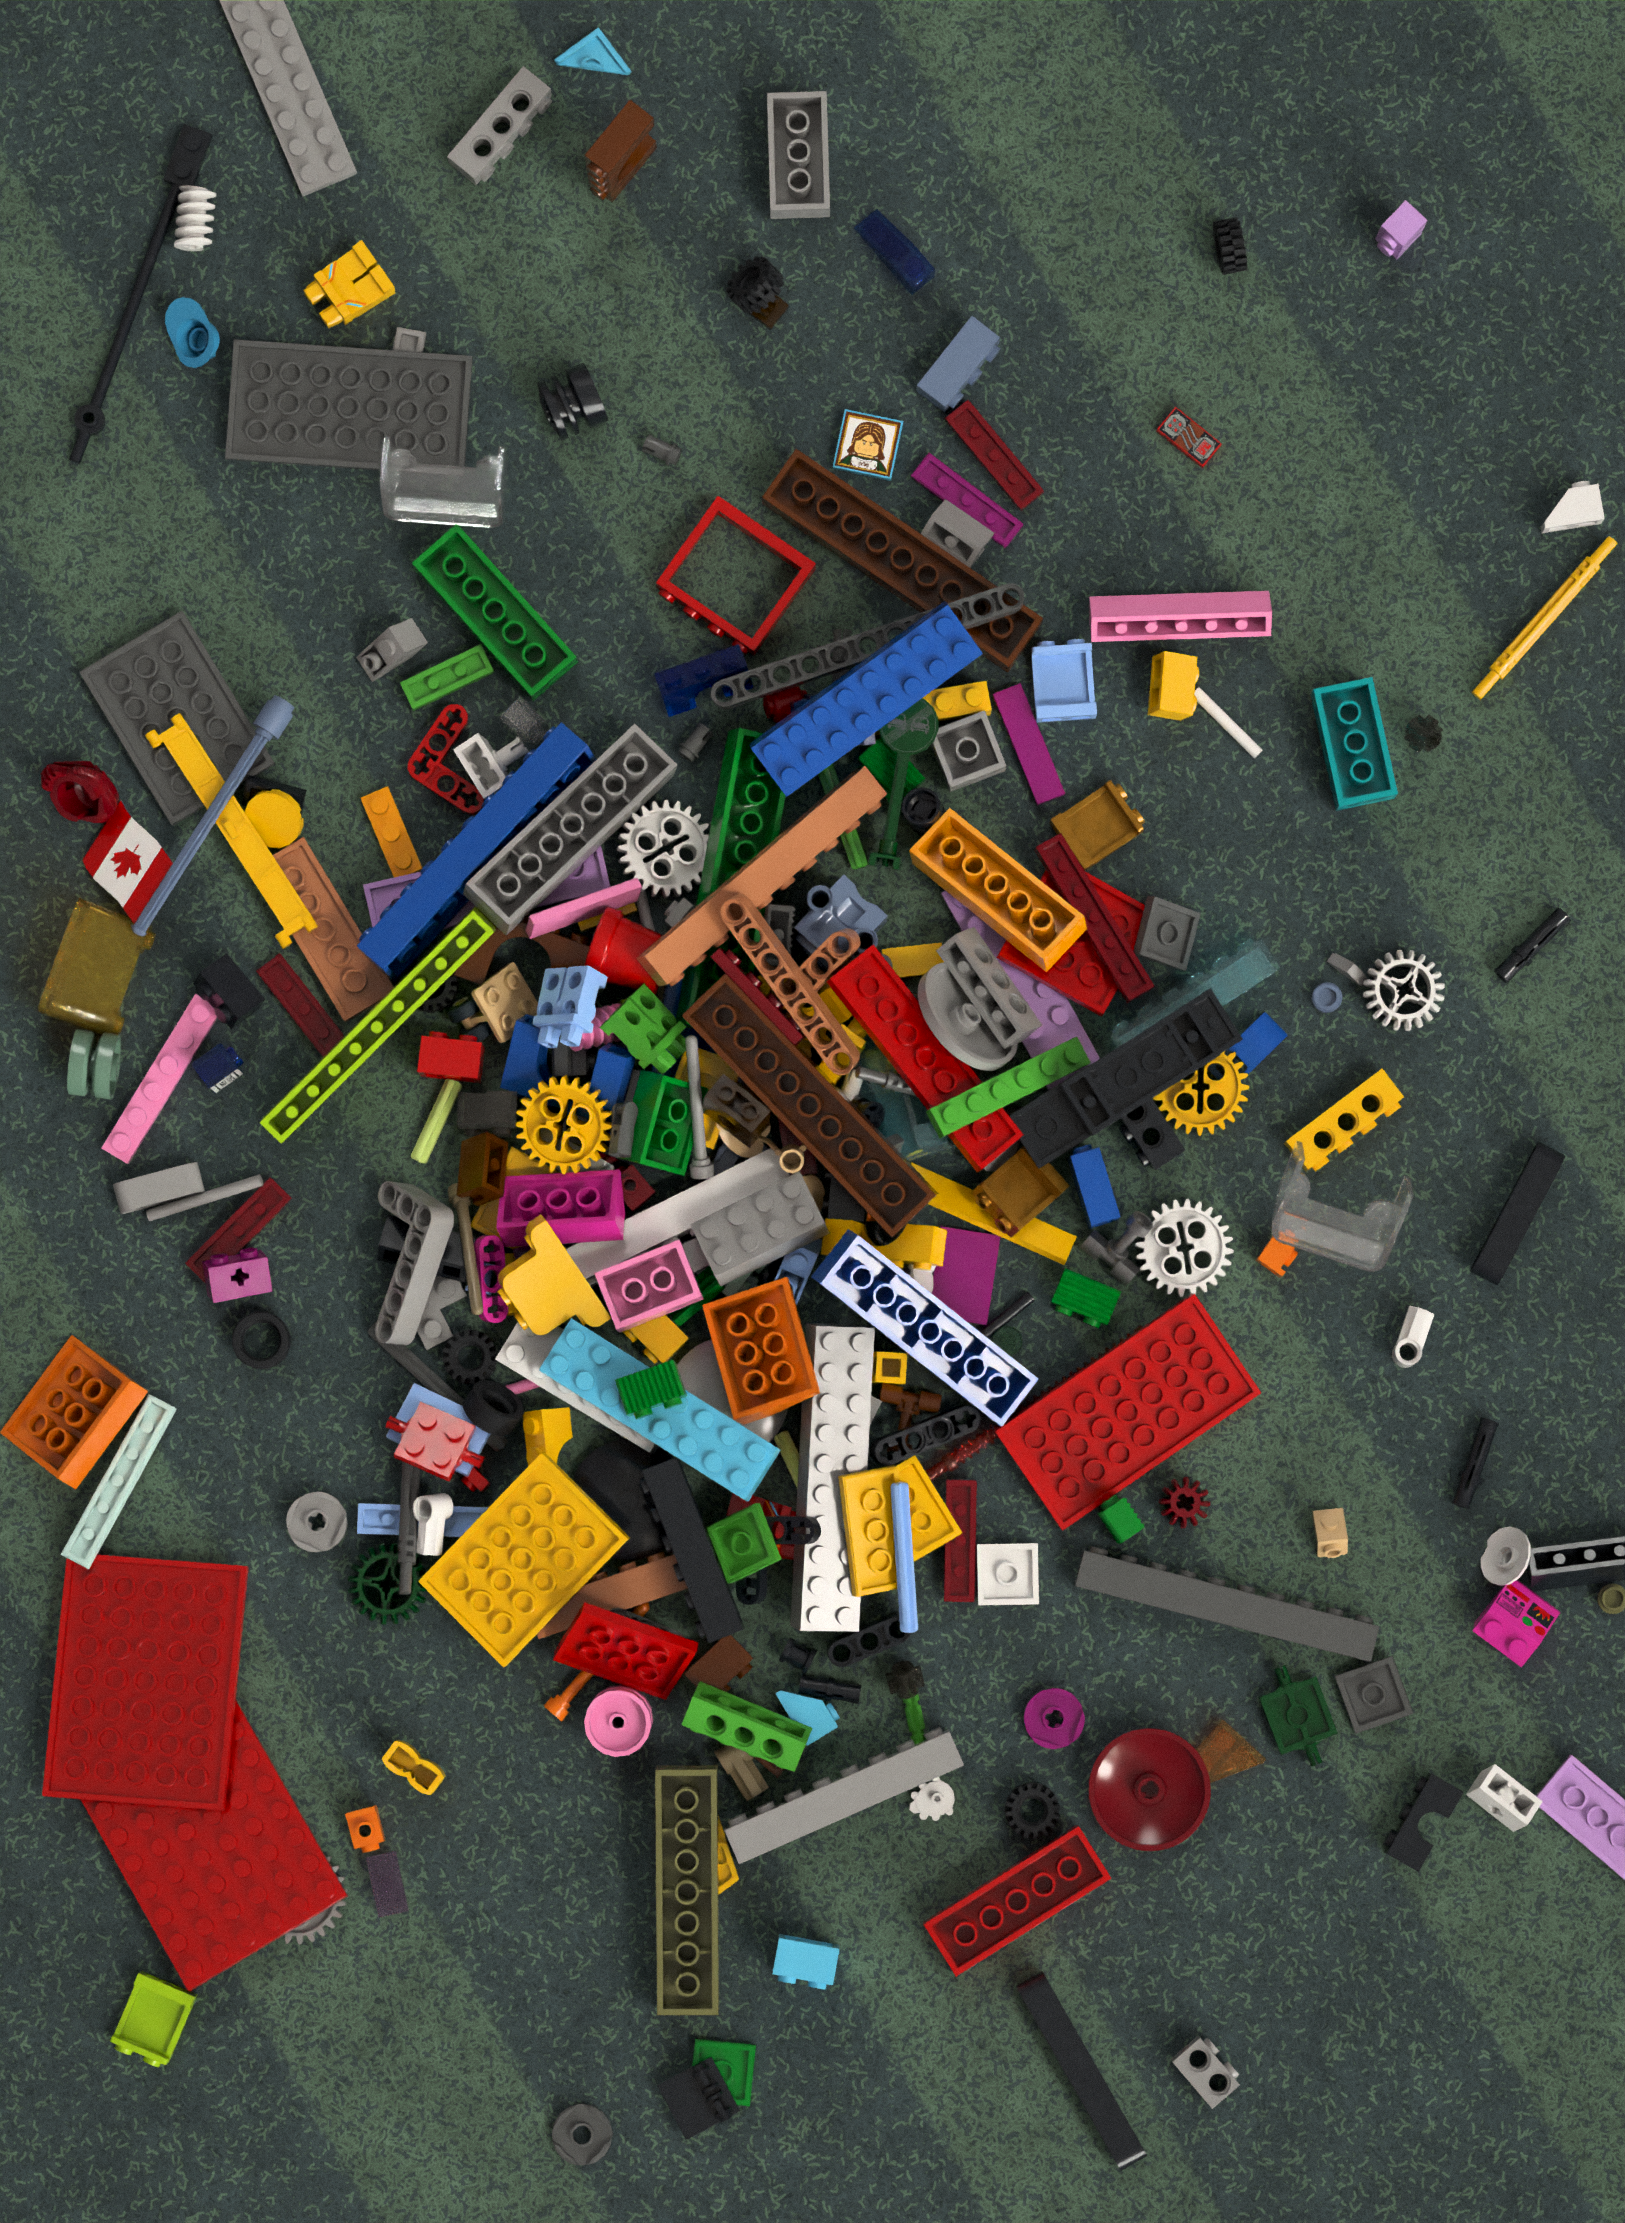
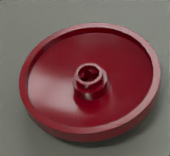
M1141 1728L1118 1736L1101 1751L1090 1774L1089 1800L1097 1822L1114 1840L1136 1850L1160 1851L1182 1843L1200 1826L1210 1803V1778L1202 1757L1185 1739L1163 1729Z

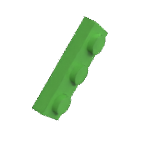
M480 644L400 682L413 711L495 672Z

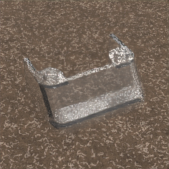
M384 438L379 481L384 516L391 520L458 524L489 528L501 526L503 524L505 497V447H498V457L484 456L483 459L478 460L476 468L417 463L416 458L408 450L396 449L392 451L390 438Z
M1296 1141L1279 1185L1271 1221L1273 1237L1280 1243L1365 1271L1375 1272L1382 1269L1389 1258L1414 1197L1411 1179L1404 1176L1394 1203L1384 1199L1374 1200L1367 1205L1363 1216L1307 1198L1310 1192V1181L1304 1173L1300 1172L1305 1161L1303 1143Z

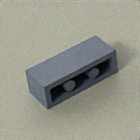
M971 316L917 384L916 391L944 413L949 406L954 409L964 397V394L961 393L967 384L973 386L981 376L982 371L979 368L986 360L991 363L1001 349L998 347L1000 337L975 317Z

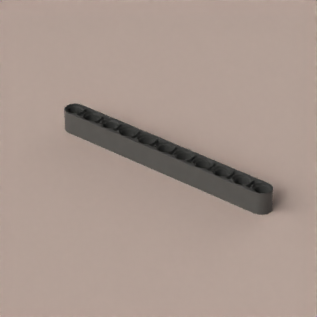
M1008 583L948 603V606L952 611L955 610L961 614V624L965 629H969L1020 611L1025 597L1020 586ZM1008 591L1017 593L1019 602L1014 606L1006 605L1002 600L1004 593ZM978 601H986L990 605L991 610L988 614L981 616L975 613L974 605ZM933 609L719 680L712 686V701L719 709H732L854 668L871 655L860 651L859 645L863 640L870 639L876 644L875 651H877L889 642L888 634L891 631L900 630L903 632ZM836 649H843L848 654L845 662L837 664L831 660V653ZM812 658L818 661V670L814 673L803 671L802 664L805 660ZM779 668H785L791 674L789 680L785 683H778L773 678L774 672ZM750 678H758L762 682V686L759 691L751 693L745 689L746 681ZM723 687L730 688L733 691L732 699L728 702H720L716 698L719 689Z

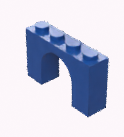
M529 1014L516 1020L500 1088L509 1090L510 1095L518 1098H531L528 1091L531 1088H535L540 1092L538 1083L543 1080L549 1086V1078L552 1077L547 1065L548 1048L537 1042L540 1028L532 1024L534 1016ZM610 1042L598 1051L589 1089L591 1093L598 1089L601 1090L597 1097L598 1101L608 1100L607 1104L603 1106L604 1111H612V1107L616 1103H625L636 1059L627 1048ZM572 1099L568 1100L567 1115H569L573 1105ZM548 1100V1107L561 1108L557 1100ZM577 1108V1115L589 1118V1112L585 1108ZM612 1115L607 1117L606 1121L612 1122Z

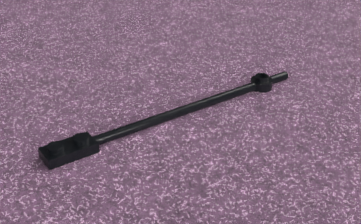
M186 124L183 125L163 178L164 182L172 185L91 402L81 406L75 413L74 420L79 434L69 458L72 462L81 463L90 436L100 433L105 426V415L101 407L178 204V195L182 193L179 186H195L213 138L211 133ZM86 415H94V421L92 423H85L84 418Z

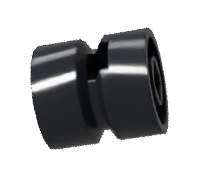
M925 787L911 790L904 797L902 803V812L912 830L920 836H923L946 812L937 794Z

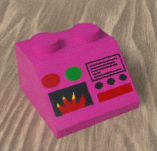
M1516 1580L1512 1584L1502 1586L1476 1619L1472 1631L1522 1668L1540 1645L1559 1616L1560 1611L1519 1580Z

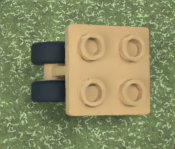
M511 962L473 990L471 994L465 995L446 1008L445 1013L452 1023L462 1022L465 1028L460 1030L459 1035L477 1037V1042H480L494 1033L498 1042L503 1043L512 1037L516 1020L526 1014L537 1016L538 1002L516 964Z

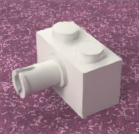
M479 733L453 749L484 799L492 793L496 794L503 786L502 782L508 775L506 771L508 770L507 766L529 752L519 737H516L515 740L500 750H493L488 740Z

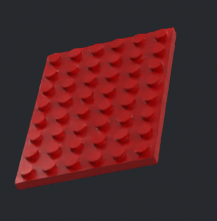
M97 1555L90 1569H87L66 1558L42 1796L225 1811L248 1566Z
M237 1700L235 1702L225 1811L81 1800L188 1991H192L348 1897Z

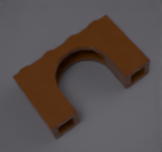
M629 100L585 154L588 183L592 186L589 190L602 201L607 198L613 202L657 149L656 140L648 135L655 126L654 118L632 100Z
M526 916L507 936L496 928L495 932L455 971L454 975L478 984L484 983L498 947L511 938H529L525 931L529 916ZM560 929L532 938L547 951L551 961V968L585 965L591 944L588 943V937L575 932L568 936L560 933Z

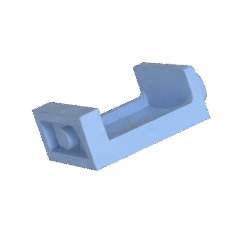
M1072 639L1067 641V645H1055L1054 641L1038 642L1037 647H1032L1031 662L1037 723L1096 719L1097 706L1094 694L1092 643H1085L1084 639Z

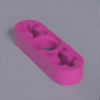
M482 1235L474 1242L483 1312L479 1317L485 1322L499 1323L508 1314V1306L497 1292L502 1288L498 1281V1275L505 1267L504 1244L497 1236ZM488 1244L493 1245L494 1251L484 1252V1247L488 1246ZM493 1261L496 1264L484 1266V1262ZM490 1270L494 1271L497 1275V1282L491 1288L484 1281L485 1274ZM486 1292H497V1296H486ZM492 1304L497 1305L498 1311L488 1313V1307H491Z

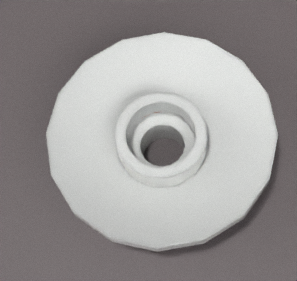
M1509 1526L1499 1529L1489 1537L1487 1548L1481 1557V1569L1484 1577L1490 1583L1504 1586L1512 1584L1521 1577L1531 1557V1545L1527 1535L1520 1529Z

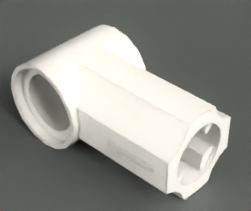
M1409 1306L1396 1345L1392 1350V1358L1396 1365L1408 1368L1420 1360L1422 1349L1434 1317L1433 1313L1419 1307ZM1408 1345L1414 1350L1413 1360L1406 1361L1402 1359L1399 1353L1401 1346Z
M446 1493L419 1496L413 1503V1513L417 1521H419L416 1553L433 1556L442 1555L445 1520L449 1519L453 1513L452 1499Z

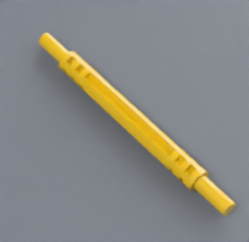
M1608 536L1590 557L1586 556L1489 667L1490 672L1472 691L1475 697L1481 700L1499 678L1503 680L1600 569L1599 564L1617 545V542L1612 537Z

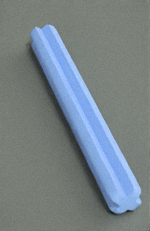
M895 1482L891 1484L890 1488L900 1630L904 1633H912L918 1630L909 1485L905 1482Z

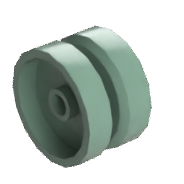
M79 1029L75 1031L68 1063L67 1090L69 1095L85 1097L92 1084L95 1098L113 1099L121 1063V1037L119 1034L103 1033L96 1047L94 1032Z

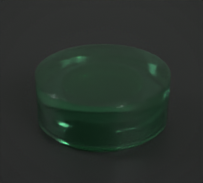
M1010 1326L999 1328L992 1338V1342L1009 1356L1018 1353L1023 1343L1020 1332Z

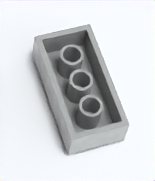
M827 91L767 93L770 219L830 217Z
M800 1171L690 1224L720 1286L830 1234Z

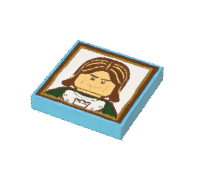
M845 409L833 469L891 481L903 421Z

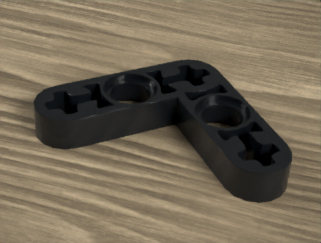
M765 1516L776 1544H812L821 1535V1526L813 1517ZM777 1521L784 1527V1534L780 1539L776 1538L772 1531L773 1525ZM794 1528H810V1534L794 1533ZM767 1567L753 1573L756 1574V1578L745 1577L736 1581V1595L741 1603L754 1605L764 1601L767 1595ZM747 1588H755L756 1594H747Z

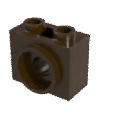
M725 1074L718 1079L704 1096L703 1113L749 1148L769 1126L771 1110L765 1106L764 1102L751 1089L739 1082L732 1081Z

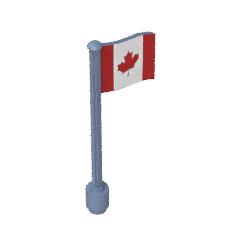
M274 695L271 700H267L253 722V725L257 728L254 738L174 863L161 844L133 819L122 800L117 805L115 813L106 822L82 861L93 879L120 903L134 923V925L131 924V930L136 935L145 936L147 934L145 933L266 742H270L272 738L276 740L280 738L292 719L293 715L291 713L295 708L286 700L277 695Z

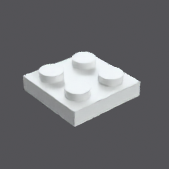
M1038 1543L977 1544L978 1605L1039 1604Z

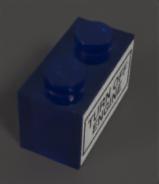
M222 1043L191 1064L208 1089L213 1093H217L244 1073L240 1067L244 1064V1061L232 1046L226 1048Z

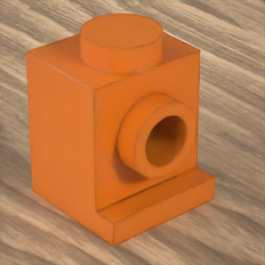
M1278 1229L1255 1261L1281 1278L1286 1272L1281 1269L1283 1264L1289 1267L1298 1255V1252L1294 1249L1298 1245L1300 1238L1287 1229L1284 1232Z
M377 1805L345 1813L354 1849L361 1848L362 1853L380 1849L379 1843L385 1841V1836ZM362 1825L370 1827L371 1833L369 1836L361 1835L360 1827Z

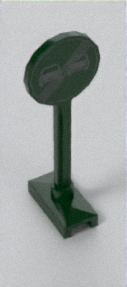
M923 698L879 729L884 743L897 752V761L883 840H880L878 853H870L868 864L870 866L877 867L878 858L883 859L882 866L888 867L889 860L894 861L892 869L901 870L902 858L896 856L898 842H895L909 757L926 750L935 741L939 730L937 714L933 706Z

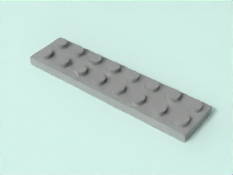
M219 0L302 196L356 175L355 166L284 0Z

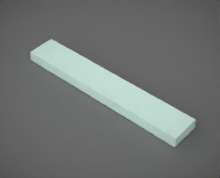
M148 1394L61 1553L62 1556L90 1569L177 1409Z

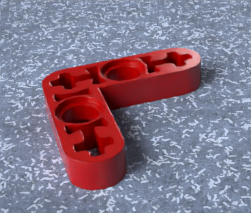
M450 704L443 709L409 759L408 772L415 781L462 812L474 815L483 808L482 804L485 799L477 787L441 764L468 724L466 710L461 705ZM457 711H460L462 722L460 724L455 722L452 725L450 731L455 734L453 737H450L445 730L438 727L440 724H443L445 728L450 722L447 716L449 712L455 714ZM435 735H442L447 740L446 747L441 751H435L430 748V740ZM425 748L430 755L438 757V759L434 762L430 758L426 764L429 771L427 773L421 772L417 775L415 774L416 768L414 763H422L426 754L421 752ZM449 776L454 779L455 786L450 792H442L438 789V781L441 777ZM461 784L466 786L462 789V792L466 795L477 794L476 800L479 803L477 806L465 807L466 801L459 795L456 801L452 799L458 793Z

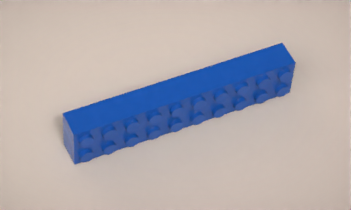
M562 722L557 727L554 726L546 732L543 737V743L537 749H532L526 754L522 766L516 772L512 771L505 777L500 790L496 794H490L484 800L483 808L476 816H470L463 823L462 831L457 837L449 839L443 845L442 853L436 860L429 861L422 868L421 876L414 884L409 883L400 893L401 898L393 906L389 905L380 915L381 920L373 928L366 929L360 936V943L357 947L394 983L470 901L463 895L465 884L597 760L589 746Z

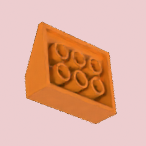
M788 1277L702 1305L732 1416L735 1421L745 1425L772 1416L820 1393Z
M71 1335L0 1433L57 1479L77 1489L148 1391Z

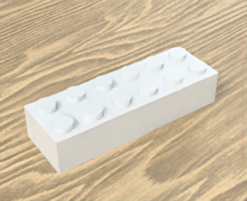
M517 1322L495 1360L649 1453L655 1454L658 1449L657 1444L539 1371L564 1329L558 1326L545 1335H537L530 1328L523 1330Z

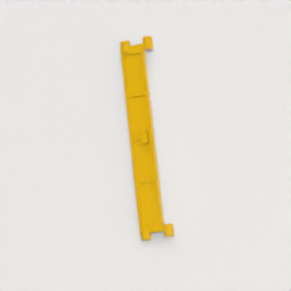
M178 713L170 719L174 726L160 735L154 729L148 732L145 737L152 748H156L162 743L165 744L208 810L225 781L181 713ZM233 795L215 823L283 926L284 930L276 934L275 938L282 949L293 943L289 936L303 927L309 933L316 929L318 925Z

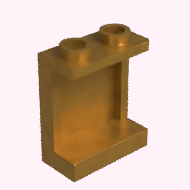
M1111 780L1064 813H1059L1053 817L1049 823L1057 835L1062 833L1084 871L1143 833L1144 830L1142 826L1145 823L1143 817L1136 808L1130 809L1125 802L1128 796L1119 783L1114 785Z
M1023 1146L993 1174L981 1182L971 1194L974 1196L976 1204L994 1218L997 1228L1012 1238L1070 1185L1050 1163L1038 1169Z

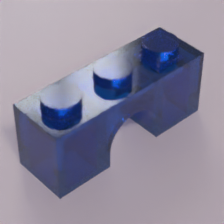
M737 644L654 673L668 717L697 708L695 698L702 690L712 687L719 680L749 670L741 648ZM751 678L745 683L746 690L754 688ZM721 688L725 698L733 695V691L730 688Z

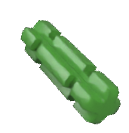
M911 1688L902 1691L903 1703H906L907 1707L905 1708L909 1732H912L910 1737L914 1744L926 1740L923 1730L925 1729L921 1705H918V1690Z

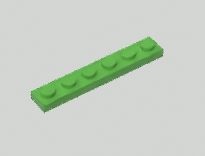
M1074 1037L929 1109L926 1113L939 1138H942L1089 1065L1091 1062L1078 1037Z

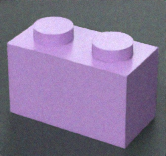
M1405 200L1381 225L1375 239L1378 242L1377 247L1386 256L1390 257L1392 255L1398 259L1422 234L1428 220Z

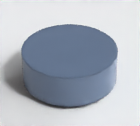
M1321 983L1312 993V1004L1322 1013H1331L1341 1005L1342 992L1333 983Z

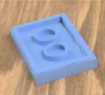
M416 1383L413 1384L396 1416V1419L407 1423L413 1417L421 1401L473 1424L467 1417L462 1405ZM476 1426V1430L469 1442V1450L480 1455L490 1433ZM389 1429L386 1437L399 1444L401 1434ZM463 1461L455 1471L468 1477L473 1465Z

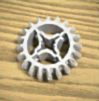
M1402 950L1396 951V960L1393 959L1390 953H1386L1384 956L1387 964L1385 965L1382 960L1377 959L1374 963L1379 971L1372 968L1367 971L1374 980L1366 979L1363 982V985L1372 988V990L1363 993L1364 998L1373 997V1001L1366 1004V1008L1371 1009L1376 1006L1378 1011L1372 1017L1377 1019L1383 1014L1385 1018L1382 1021V1026L1384 1027L1389 1024L1390 1020H1393V1030L1395 1031L1399 1029L1401 1022H1404L1405 1031L1411 1030V1021L1414 1022L1417 1028H1421L1423 1026L1421 1016L1430 1022L1433 1017L1428 1010L1436 1013L1440 1010V1007L1433 1003V1001L1440 1002L1444 1000L1443 995L1436 993V990L1445 988L1444 983L1435 984L1434 980L1442 976L1441 972L1431 975L1429 971L1435 966V963L1430 962L1426 967L1422 965L1426 958L1423 954L1420 955L1417 961H1414L1415 954L1413 950L1408 952L1407 959H1404ZM1395 967L1411 968L1403 979H1397L1393 976L1390 978L1385 975L1388 970ZM1419 973L1427 984V998L1422 996L1423 994L1415 986ZM1411 978L1408 984L1410 987L1408 990L1411 991V995L1406 994L1397 1003L1400 990H1396V987H1401ZM1380 983L1384 984L1392 993V1001L1389 1008L1381 998ZM1404 1002L1417 1003L1422 1006L1421 1010L1412 1014L1396 1013Z

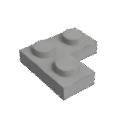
M441 1276L436 1277L417 1329L426 1350L454 1336L441 1309L467 1297L460 1281Z

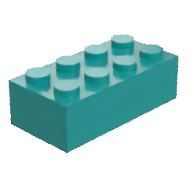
M1373 677L1313 689L1310 696L1335 810L1338 811L1395 799L1398 791Z

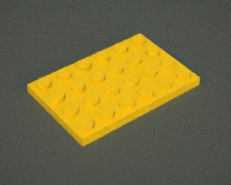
M542 1452L418 1582L504 1668L630 1537L545 1452Z

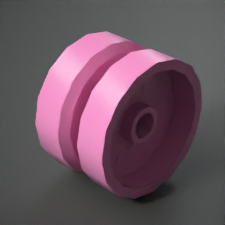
M624 1685L609 1686L599 1692L587 1708L584 1720L586 1735L592 1746L603 1754L614 1757L630 1755L640 1749L649 1737L653 1724L652 1707L647 1698L636 1689ZM615 1717H621L624 1720L622 1727L616 1726V1721H613Z

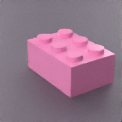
M680 1240L594 1273L615 1328L619 1333L704 1300Z

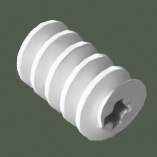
M179 186V189L183 192L178 195V201L182 204L177 207V213L182 216L176 218V224L180 228L175 230V236L179 239L174 242V247L185 251H203L204 245L212 244V240L205 238L204 234L213 232V228L206 226L205 222L214 221V217L206 214V211L215 209V205L207 202V199L215 198L216 193L198 186Z

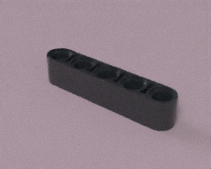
M1538 1141L1477 1255L1470 1272L1495 1285L1500 1283L1565 1159L1564 1154Z

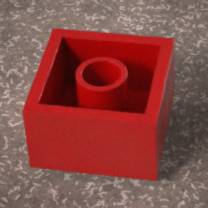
M429 1031V1036H421L417 1072L421 1077L445 1080L448 1078L455 1081L481 1084L485 1047L482 1042H477V1037L459 1035V1040L449 1039L447 1033Z

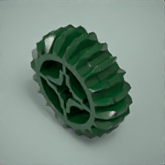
M380 1543L379 1554H376L373 1547H369L368 1553L371 1558L367 1559L363 1554H360L358 1559L364 1563L363 1566L360 1567L356 1564L351 1566V1569L359 1572L358 1577L348 1576V1581L357 1582V1587L349 1588L348 1593L358 1592L359 1597L353 1599L352 1604L357 1605L363 1602L364 1606L359 1610V1613L363 1615L370 1609L372 1611L369 1616L370 1621H374L377 1615L380 1614L382 1625L387 1623L388 1616H391L393 1624H398V1614L401 1613L407 1621L410 1619V1615L407 1612L409 1608L414 1613L420 1611L414 1604L417 1600L420 1603H426L427 1601L419 1593L420 1591H428L418 1582L423 1577V1575L419 1574V1570L424 1569L426 1564L422 1562L417 1566L412 1565L414 1581L411 1586L412 1594L402 1606L390 1609L393 1595L399 1591V1586L391 1588L387 1597V1592L384 1591L385 1587H381V1584L374 1583L373 1581L386 1580L388 1575H390L391 1568V1576L399 1584L400 1578L396 1572L398 1553H396L397 1543L391 1544L390 1552H386L385 1544ZM388 1558L387 1566L381 1576H366L367 1571L375 1562ZM364 1585L379 1589L382 1601L381 1608L369 1600Z

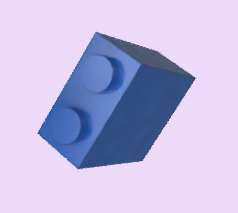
M1091 1144L1074 1149L1072 1151L1073 1155L1068 1158V1164L1088 1229L1117 1221L1120 1218V1213L1100 1148L1092 1149Z

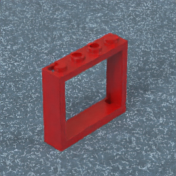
M717 496L657 580L656 588L660 590L658 594L665 598V601L673 604L674 601L684 607L682 611L688 617L695 621L701 618L708 623L707 629L719 638L725 635L733 641L731 645L737 651H741L745 655L748 652L755 655L815 571L816 563L720 496ZM717 515L799 571L753 638L741 632L670 582Z

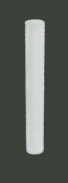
M1200 687L1195 690L1194 695L1197 698V702L1255 759L1263 750Z

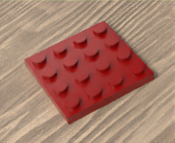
M1045 870L1040 881L1063 898ZM1085 872L1132 950H1134L1145 905ZM1085 933L1073 943L1047 972L1007 940L996 957L1101 1017L1118 989Z

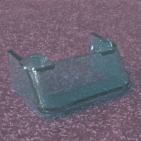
M877 1045L863 1053L861 1058L862 1067L883 1073L886 1070L898 1073ZM866 1081L871 1101L881 1103L885 1110L883 1123L879 1127L880 1132L886 1138L897 1133L905 1140L900 1153L908 1162L958 1149L953 1141H947L946 1136L939 1138L931 1122L917 1124L909 1094L884 1089L881 1087V1084Z

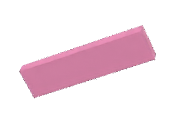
M634 878L534 913L529 916L525 931L529 939L603 914L607 907L617 909L637 902L642 885L638 878Z

